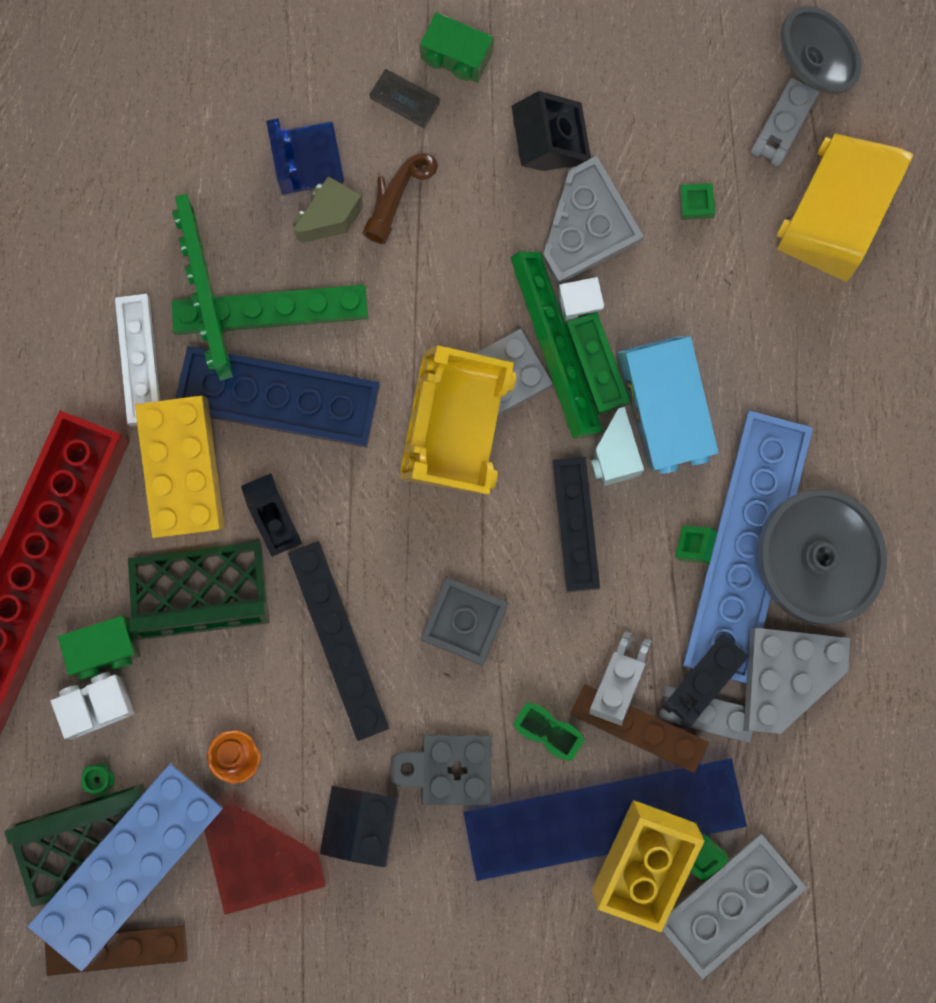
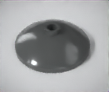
M811 6L797 8L785 18L781 27L783 54L788 65L801 81L809 87L827 94L844 93L857 83L861 74L860 53L852 35L837 18L820 8Z

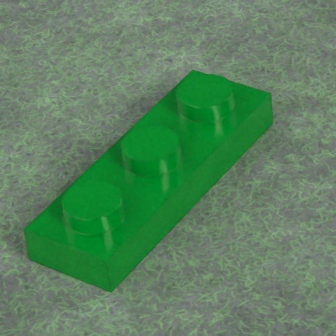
M595 312L567 321L566 327L598 415L628 406L630 400L598 313Z

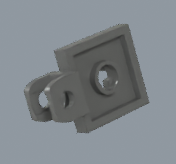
M423 735L422 752H402L391 757L390 781L402 787H422V805H491L492 736ZM454 760H459L460 765L466 769L465 774L460 775V780H454L453 774H448L447 772L448 767L454 765ZM404 763L409 764L411 768L407 776L401 773V766Z

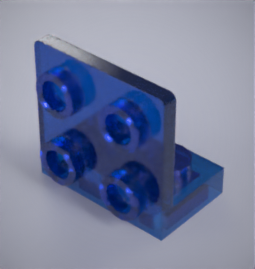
M279 118L266 121L277 181L282 195L315 189L319 183L323 185L328 176L341 184L344 183L332 122L282 130Z

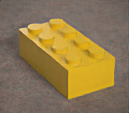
M195 396L135 404L152 538L225 529L208 398Z

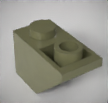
M328 176L323 185L319 183L313 190L310 198L312 202L306 211L301 210L296 216L293 223L296 238L298 241L305 243L347 233L363 208L361 195Z

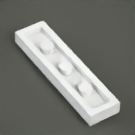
M148 294L115 298L127 424L130 427L137 426L135 404L160 401L151 305Z

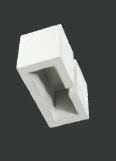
M110 672L97 675L90 679L92 684L85 688L79 689L78 685L67 687L59 691L60 697L50 700L64 739H76L135 715L121 676H111Z

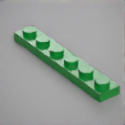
M188 194L175 196L177 210H173L172 214L177 230L182 229L184 237H180L178 240L183 257H189L190 264L185 265V271L189 284H195L196 293L191 294L196 313H202L203 321L198 322V327L203 342L208 340L210 350L204 351L209 370H216L220 381L233 378L195 212Z
M518 252L510 257L572 438L596 436L603 432L542 255L540 252Z
M365 285L215 297L222 331L368 319ZM192 299L171 301L173 333L175 335L199 334L198 322L203 321L201 312L196 313Z

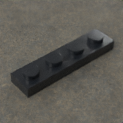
M586 457L553 460L552 466L566 593L600 590Z

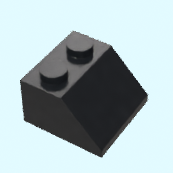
M537 91L511 106L521 166L547 171L578 166L591 159L581 102Z
M332 786L320 854L350 862L386 867L388 865L399 797Z

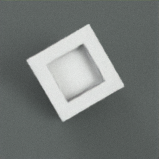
M598 277L559 285L558 298L565 324L567 321L578 318V315L603 310L604 303Z

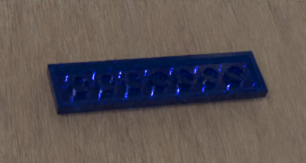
M732 758L700 764L695 774L679 768L465 811L463 814L476 881L608 855L633 800L697 824L701 834L704 833L705 835L747 827Z

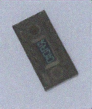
M388 69L384 70L369 94L370 99L422 128L426 127L440 104V98Z

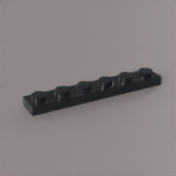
M317 541L288 552L357 741L389 730L390 728L320 542Z

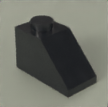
M272 473L241 486L247 507L272 557L302 544Z

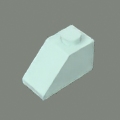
M625 407L617 410L595 450V459L590 460L595 479L601 478L603 486L639 477L644 471Z

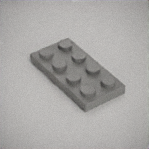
M761 833L732 856L726 865L702 882L674 906L662 930L702 980L807 889Z

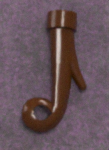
M421 153L406 160L392 178L387 189L383 176L378 177V194L375 210L362 232L367 239L377 244H386L392 231V221L411 175L416 179L425 180L431 178L436 173L438 164L433 156ZM422 165H426V166H427L424 170H418V169H417L418 167H420V166H422Z

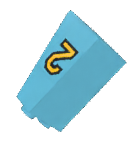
M676 336L616 352L649 468L659 470V474L678 470V464L690 461L691 465H699L711 461V455L719 454L691 336Z

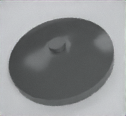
M819 489L794 495L780 503L771 512L759 536L757 564L766 591L784 612L806 623L829 625L842 623L857 617L874 602L884 583L887 570V551L877 522L863 505L843 493Z

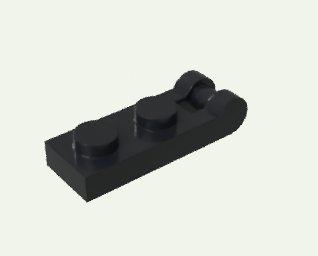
M722 634L661 707L668 713L673 712L682 719L680 723L689 729L749 656ZM686 694L696 702L691 709L681 702Z

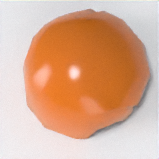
M231 730L221 732L210 741L206 759L210 771L217 779L230 784L246 782L256 774L261 761V754L254 740L249 735L241 731Z

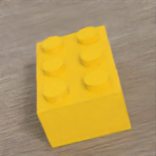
M633 800L591 890L597 910L662 932L705 841L697 824Z

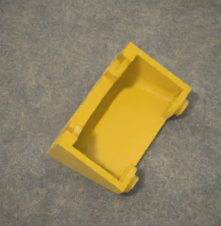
M834 133L832 139L825 137L817 153L822 156V159L792 220L785 219L776 237L782 239L777 250L844 282H848L862 262L914 154L899 147Z
M439 345L424 352L419 368L401 461V480L483 495L490 494V489L493 490L495 488L498 478V471L494 470L493 463L489 462L501 398L508 391L512 392L516 383V372H513V362Z

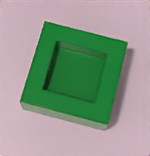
M713 183L680 185L679 195L682 220L714 218Z
M682 526L675 558L684 562L710 564L717 532L708 527Z
M703 833L702 836L705 841L691 869V872L702 882L706 881L729 862L728 854Z

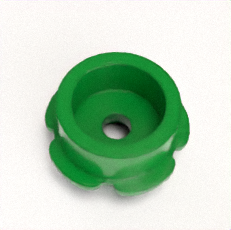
M96 763L95 766L89 765L83 770L81 787L85 793H92L95 797H101L108 793V789L113 787L115 781L114 774L109 771V766L104 763ZM97 776L101 779L99 783L95 782Z

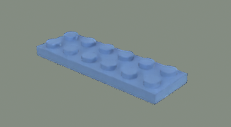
M170 762L29 923L28 928L82 972L219 814L223 807Z

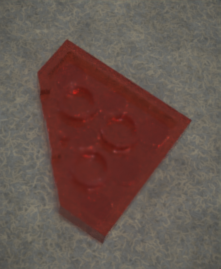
M236 803L223 806V809L204 830L224 915L326 887L317 851Z

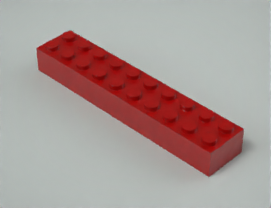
M61 410L57 414L0 541V735L129 444V441L120 433Z

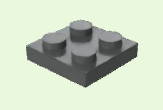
M446 577L422 634L421 641L483 666L509 603Z

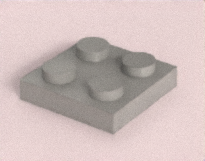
M522 329L475 353L514 363L513 372H516V383L513 391H508L501 398L498 416L553 387L551 379Z

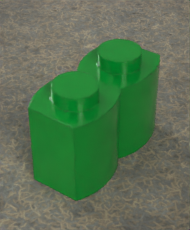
M525 703L513 723L514 729L523 738L531 742L541 743L549 754L564 761H572L585 740L575 727L565 722L555 721L546 709L533 703Z

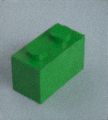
M435 12L420 43L421 59L433 68L439 69L442 67L451 71L461 80L469 81L470 79L478 83L493 53L494 36Z
M119 616L57 636L68 675L80 677V681L100 675L99 670L112 666L113 670L133 665L132 659L141 657L136 639L129 630V618L125 616Z

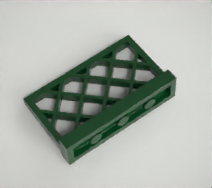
M260 541L128 558L131 604L129 630L136 640L270 623L269 610L266 603L262 546ZM254 552L255 562L246 572L233 563L241 553ZM217 556L225 563L212 577L201 566L208 557ZM185 561L192 567L180 581L167 572L175 562ZM152 565L158 570L147 585L138 579V566ZM229 567L242 575L241 579L231 590L218 581ZM196 571L209 580L198 594L185 586ZM255 571H256V580H255L253 577H251L252 574H253ZM165 575L176 585L163 599L152 588ZM248 580L257 587L258 599L244 601L236 593ZM138 585L143 588L140 593L138 591ZM216 585L227 595L219 604L210 605L203 598ZM183 589L194 599L185 609H176L169 603ZM148 593L161 602L152 613L140 614L139 603ZM232 598L237 601L229 603ZM199 602L203 605L200 607H196ZM165 607L170 609L169 611H163Z
M143 783L12 824L4 831L8 844L12 843L31 907L48 903L56 894L60 885L68 880L64 877L72 862L78 865L84 862L83 859L76 856L84 840L96 847L101 842L87 835L92 824L101 821L114 827L145 792ZM120 815L116 822L109 819L111 817ZM86 826L84 832H81L76 829ZM69 832L80 838L72 854L54 845L61 833ZM53 836L50 843L44 840L45 838ZM35 842L47 848L39 864L26 858L23 845ZM51 851L68 859L61 875L43 867ZM30 868L35 870L33 876L31 874ZM39 873L57 881L51 893L38 896L34 882Z

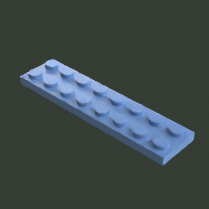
M753 411L747 412L716 531L717 536L711 561L705 574L682 667L693 669L722 634L748 655L750 628H764L771 597L766 591L759 574L757 564L758 540L761 529L771 512L786 499L797 495L813 427ZM748 658L730 680L747 684Z

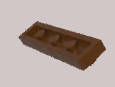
M586 684L583 685L570 713L571 716L693 774L696 773L709 745L708 741L631 705L622 726L589 714L590 708L598 690Z
M185 925L115 932L82 972L185 962L188 960ZM45 942L47 976L81 972Z

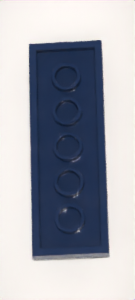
M187 346L175 399L195 396L208 398L210 418L364 448L368 447L380 382L234 354H228L233 378L220 381L216 370H209L204 353L207 349Z

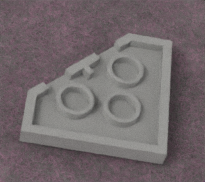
M597 156L568 171L546 243L543 259L558 285L629 249L644 239L642 232Z
M750 628L744 731L783 733L848 672L850 638Z

